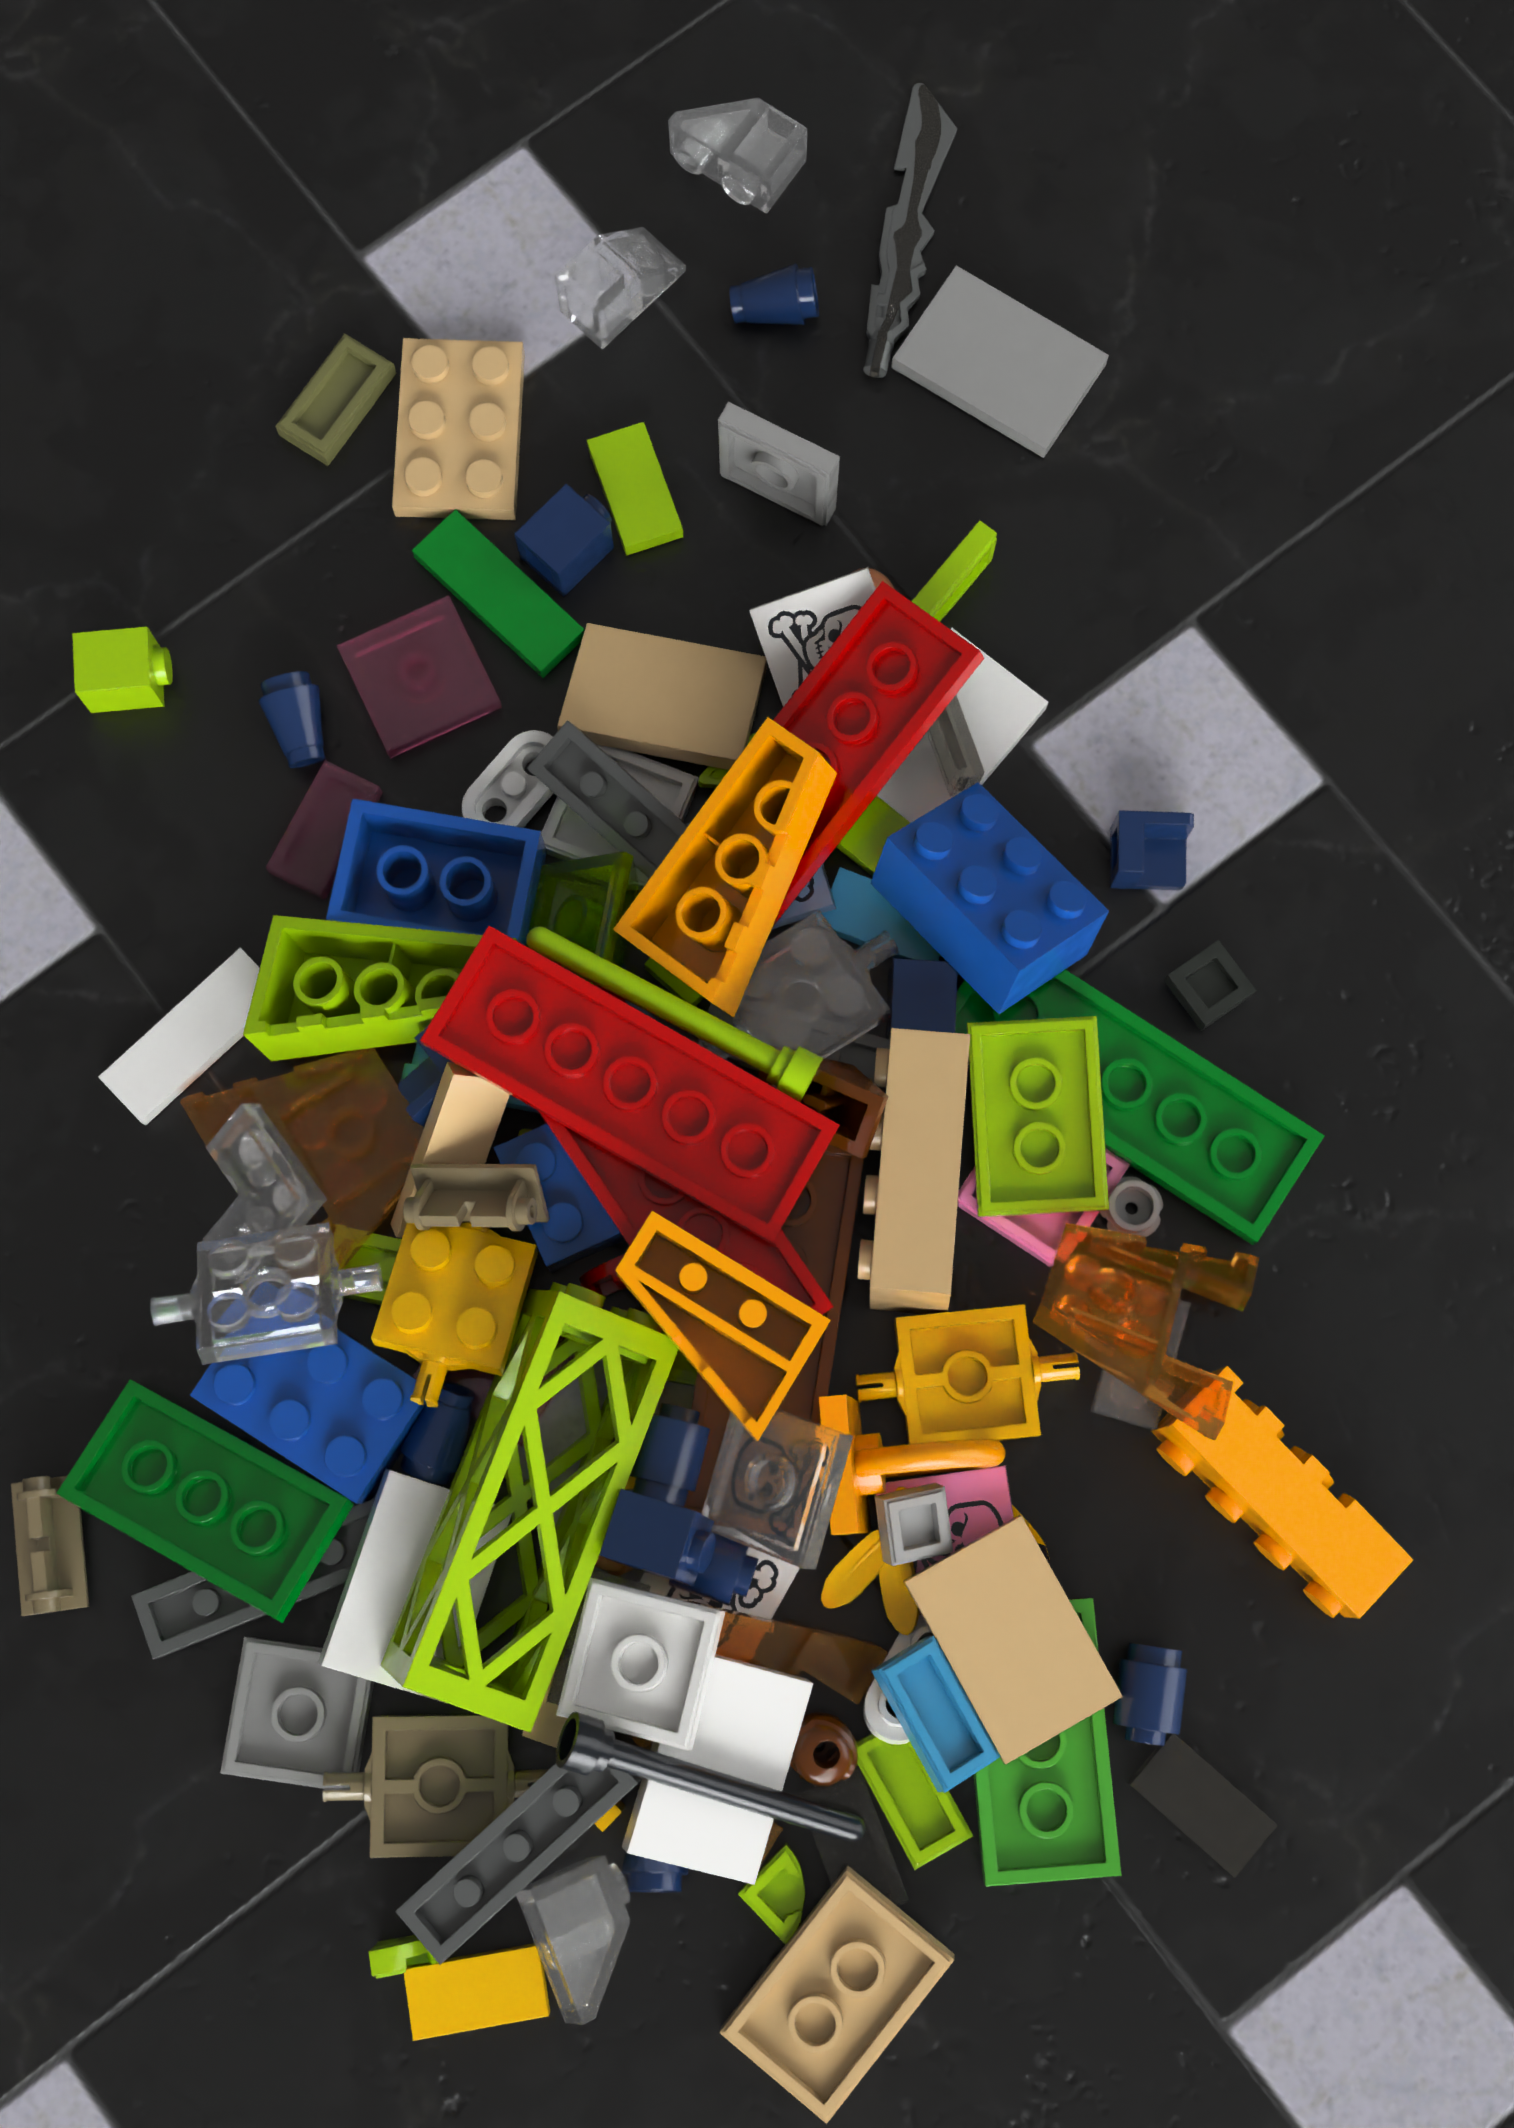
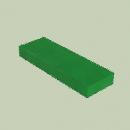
M456 509L412 550L414 558L542 678L582 642L585 629Z

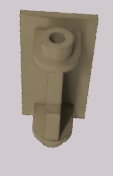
M412 1164L410 1167L417 1194L415 1197H407L405 1199L403 1216L406 1223H414L418 1230H429L431 1227H459L462 1222H470L472 1227H509L511 1231H522L525 1225H533L535 1222L548 1223L550 1219L536 1164Z
M41 1476L26 1478L22 1480L23 1482L11 1483L21 1616L89 1607L81 1508L56 1494L67 1476L53 1478Z

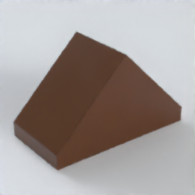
M772 1046L780 1051L782 1050L780 1047ZM823 1058L801 1103L840 1125L829 1143L830 1145L863 1159L868 1155L889 1096L854 1065ZM760 1070L757 1078L777 1088V1086L766 1081L768 1074Z

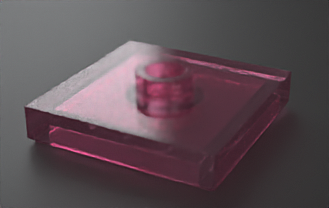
M449 595L337 645L390 758L502 708L495 689Z

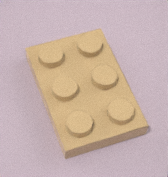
M403 338L392 499L395 517L446 518L456 509L466 519L516 520L525 361L523 342Z

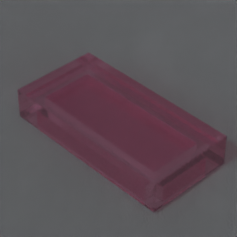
M324 760L266 866L268 872L325 900L335 880L352 798L378 802L382 795L380 787Z

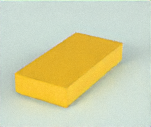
M540 1942L449 1958L441 1965L439 1963L433 1965L425 1963L408 1966L406 1973H404L413 2041L548 2017L550 2014Z

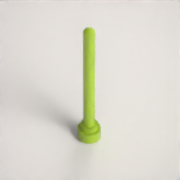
M535 927L527 934V945L533 951L768 1074L767 1082L777 1086L776 1089L799 1102L804 1097L823 1060L822 1057L801 1046L794 1051L784 1045L780 1051L547 928Z

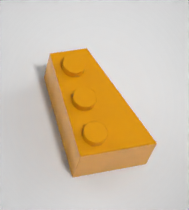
M651 1211L617 1266L616 1274L752 1438L758 1441L831 1320L664 1217Z

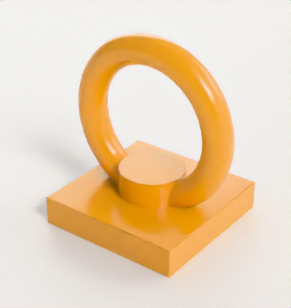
M848 1395L819 1397L822 1439H826L836 1450L835 1464L831 1468H825L831 1535L871 1533L868 1495L886 1493V1478L990 1468L999 1465L1005 1458L1006 1451L1001 1442L994 1439L951 1440L883 1447L880 1433L862 1434L860 1402ZM823 1444L824 1462H831L832 1451L828 1448L825 1449Z

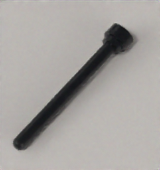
M579 1712L571 1713L559 1736L556 1748V1765L568 1771L586 1776L592 1770L602 1772L608 1767L847 1842H857L865 1834V1823L858 1815L616 1740L614 1732L605 1728L603 1720Z

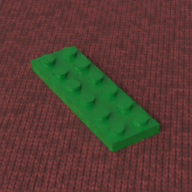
M1067 970L1062 971L1000 1014L964 980L957 991L955 1033L967 1034V1023L1097 1016L1105 1148L1251 1245L1259 1241L1325 1135Z

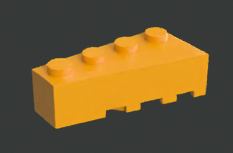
M767 717L613 930L712 1004L734 1017L837 773L817 750Z
M1228 1366L1204 1375L1151 1431L1162 1442L1157 1448L1158 1453L1183 1476H1187L1192 1470L1210 1488L1209 1492L1205 1495L1206 1499L1226 1519L1236 1523L1241 1517L1259 1535L1254 1545L1270 1562L1283 1571L1289 1565L1294 1568L1309 1583L1303 1589V1592L1320 1610L1331 1618L1340 1613L1346 1618L1360 1619L1408 1567L1413 1559L1356 1499L1346 1493H1343L1338 1499L1328 1490L1334 1484L1330 1472L1312 1454L1306 1453L1297 1446H1293L1289 1450L1283 1444L1281 1439L1285 1435L1282 1428L1285 1425L1266 1406L1261 1405L1259 1407L1248 1399L1242 1401L1235 1394L1243 1382Z

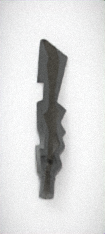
M917 83L913 86L894 170L906 172L898 204L887 207L885 212L878 257L881 276L880 284H871L866 329L869 346L863 371L868 376L874 378L886 376L894 344L909 330L908 311L920 298L918 279L926 273L921 251L935 233V230L922 212L957 133V127L928 88L922 83Z

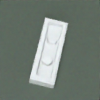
M241 948L98 1076L145 1126L244 1036L243 1032L260 967Z

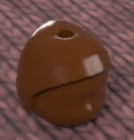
M813 1712L804 1715L790 1765L799 1774L801 1779L817 1786H830L840 1780L848 1779L854 1773L858 1760L856 1740L848 1726L838 1717L829 1713ZM824 1742L822 1747L816 1748L818 1744Z

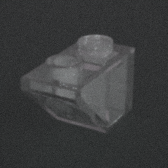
M760 98L676 111L668 120L670 154L674 156L682 168L695 175L704 174L720 184L728 196L743 205L752 204L766 214L806 162L807 128Z
M644 227L597 235L554 275L560 312L603 350L686 271V265Z

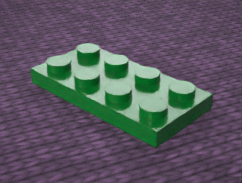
M131 1379L56 1493L68 1502L281 1623L284 1622L354 1506L348 1498Z

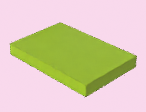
M1097 1016L967 1023V1034H970L969 1074L978 1217L1108 1211L1109 1201Z

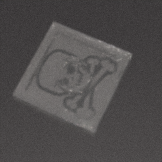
M777 1409L760 1439L755 1441L732 1412H730L702 1515L714 1520L711 1532L799 1568L816 1570L853 1436Z

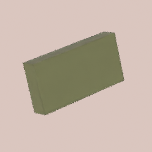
M344 334L275 426L279 436L329 466L397 374L394 364L352 337Z

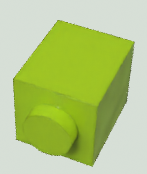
M148 627L72 633L75 693L91 713L165 707L164 685H171L173 680L171 657L168 648L160 647Z

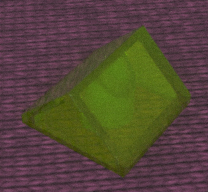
M622 851L542 865L529 931L535 927L547 928L622 968L627 940L615 932L613 928L637 895L639 882L634 856ZM583 978L584 980H586V981H588V982H590L591 984H593V985L596 986V984H594V983H592L591 981H589V980Z

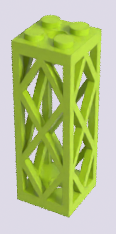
M553 1282L550 1290L529 1289L521 1310L503 1376H494L380 1665L404 1688L531 1733L598 1560L620 1489H625L679 1350L672 1340L662 1333L663 1330L651 1315L632 1308L626 1311L612 1306L610 1312L604 1310L602 1307L606 1297L572 1283H568L565 1286ZM560 1336L566 1338L556 1346ZM574 1353L575 1357L542 1382L545 1375ZM603 1359L608 1393L600 1410L594 1364ZM578 1377L586 1433L545 1465L537 1409ZM521 1433L523 1434L529 1478L524 1482L517 1444ZM581 1459L577 1471L550 1492L549 1483ZM505 1476L508 1495L492 1507ZM532 1498L534 1506L528 1510L527 1501ZM563 1506L555 1526L553 1513ZM512 1514V1523L475 1552L479 1539ZM536 1526L542 1557L538 1572L531 1530ZM516 1543L523 1594L477 1631L469 1580ZM454 1602L461 1641L460 1647L458 1646L455 1620L453 1614ZM518 1621L511 1641L482 1664L480 1651ZM440 1638L444 1659L434 1656Z

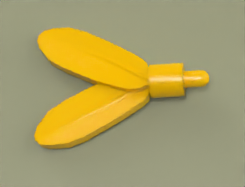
M898 1487L895 1491L904 1490L906 1488ZM878 1527L877 1530L871 1532L834 1567L825 1580L821 1601L826 1608H837L851 1603L879 1574L887 1618L902 1635H908L915 1630L920 1615L917 1605L903 1582L915 1574L913 1562L891 1566L883 1562Z

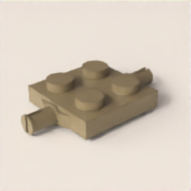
M479 1714L374 1715L372 1722V1753L365 1772H324L323 1786L349 1785L350 1788H325L323 1790V1802L364 1800V1806L370 1820V1858L456 1856L514 1802V1798H519L532 1786L528 1783L536 1782L549 1769L515 1770V1765L508 1749L509 1725Z

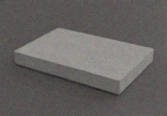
M956 265L893 356L891 368L1044 458L1106 366L1109 355Z

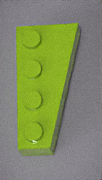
M273 915L243 1035L271 1062L417 1042L414 1037L431 1023L483 935Z

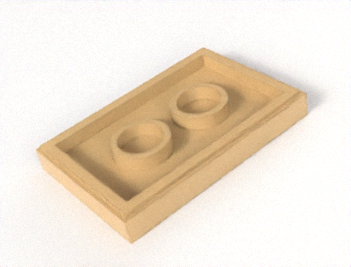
M587 623L557 728L559 731L568 720L597 745L729 770L748 745L767 669V660L765 656Z
M1022 1515L1016 1516L903 1581L1005 1765L1123 1697Z
M847 1865L791 1939L721 2026L719 2033L827 2124L952 1964L954 1953Z

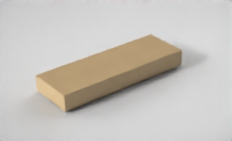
M447 1062L412 1164H485L510 1094L458 1064ZM409 1169L390 1223L395 1236L400 1238L403 1237L407 1224L403 1216L405 1199L407 1197H415L417 1194L411 1169Z

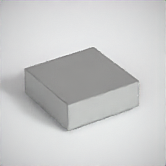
M932 1483L875 1496L883 1562L896 1566L953 1552L945 1486Z

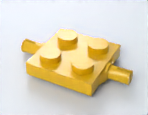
M470 1222L461 1223L459 1227H431L429 1230H418L414 1223L406 1224L371 1340L374 1346L407 1353L421 1363L414 1391L410 1397L411 1401L419 1405H424L425 1401L427 1407H438V1400L447 1370L474 1369L503 1376L538 1255L535 1244L501 1237L492 1231L490 1227H472Z
M1025 1304L897 1317L894 1319L898 1354L893 1368L894 1371L863 1375L855 1374L856 1387L882 1385V1387L858 1389L856 1391L858 1402L897 1397V1402L905 1415L908 1444L967 1439H994L1000 1441L1041 1436L1037 1406L1041 1382L1069 1379L1079 1380L1080 1369L1079 1367L1053 1368L1054 1366L1077 1364L1079 1361L1076 1351L1065 1354L1038 1356L1029 1338Z

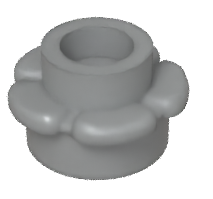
M1123 1177L1109 1195V1210L1100 1211L1101 1216L1108 1221V1230L1116 1237L1129 1240L1133 1236L1138 1235L1141 1238H1145L1155 1232L1160 1225L1161 1218L1159 1213L1163 1208V1201L1159 1191L1153 1185H1149L1137 1177ZM1134 1203L1137 1206L1136 1214H1128L1125 1209L1126 1204Z

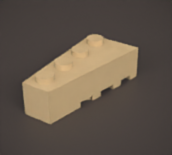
M891 1028L890 1049L877 1048L874 1084L878 1087H886V1094L889 1097L869 1149L881 1151L879 1176L866 1175L863 1214L876 1215L874 1240L861 1239L858 1264V1279L870 1280V1309L919 1314L948 1312L952 1285L970 1034Z

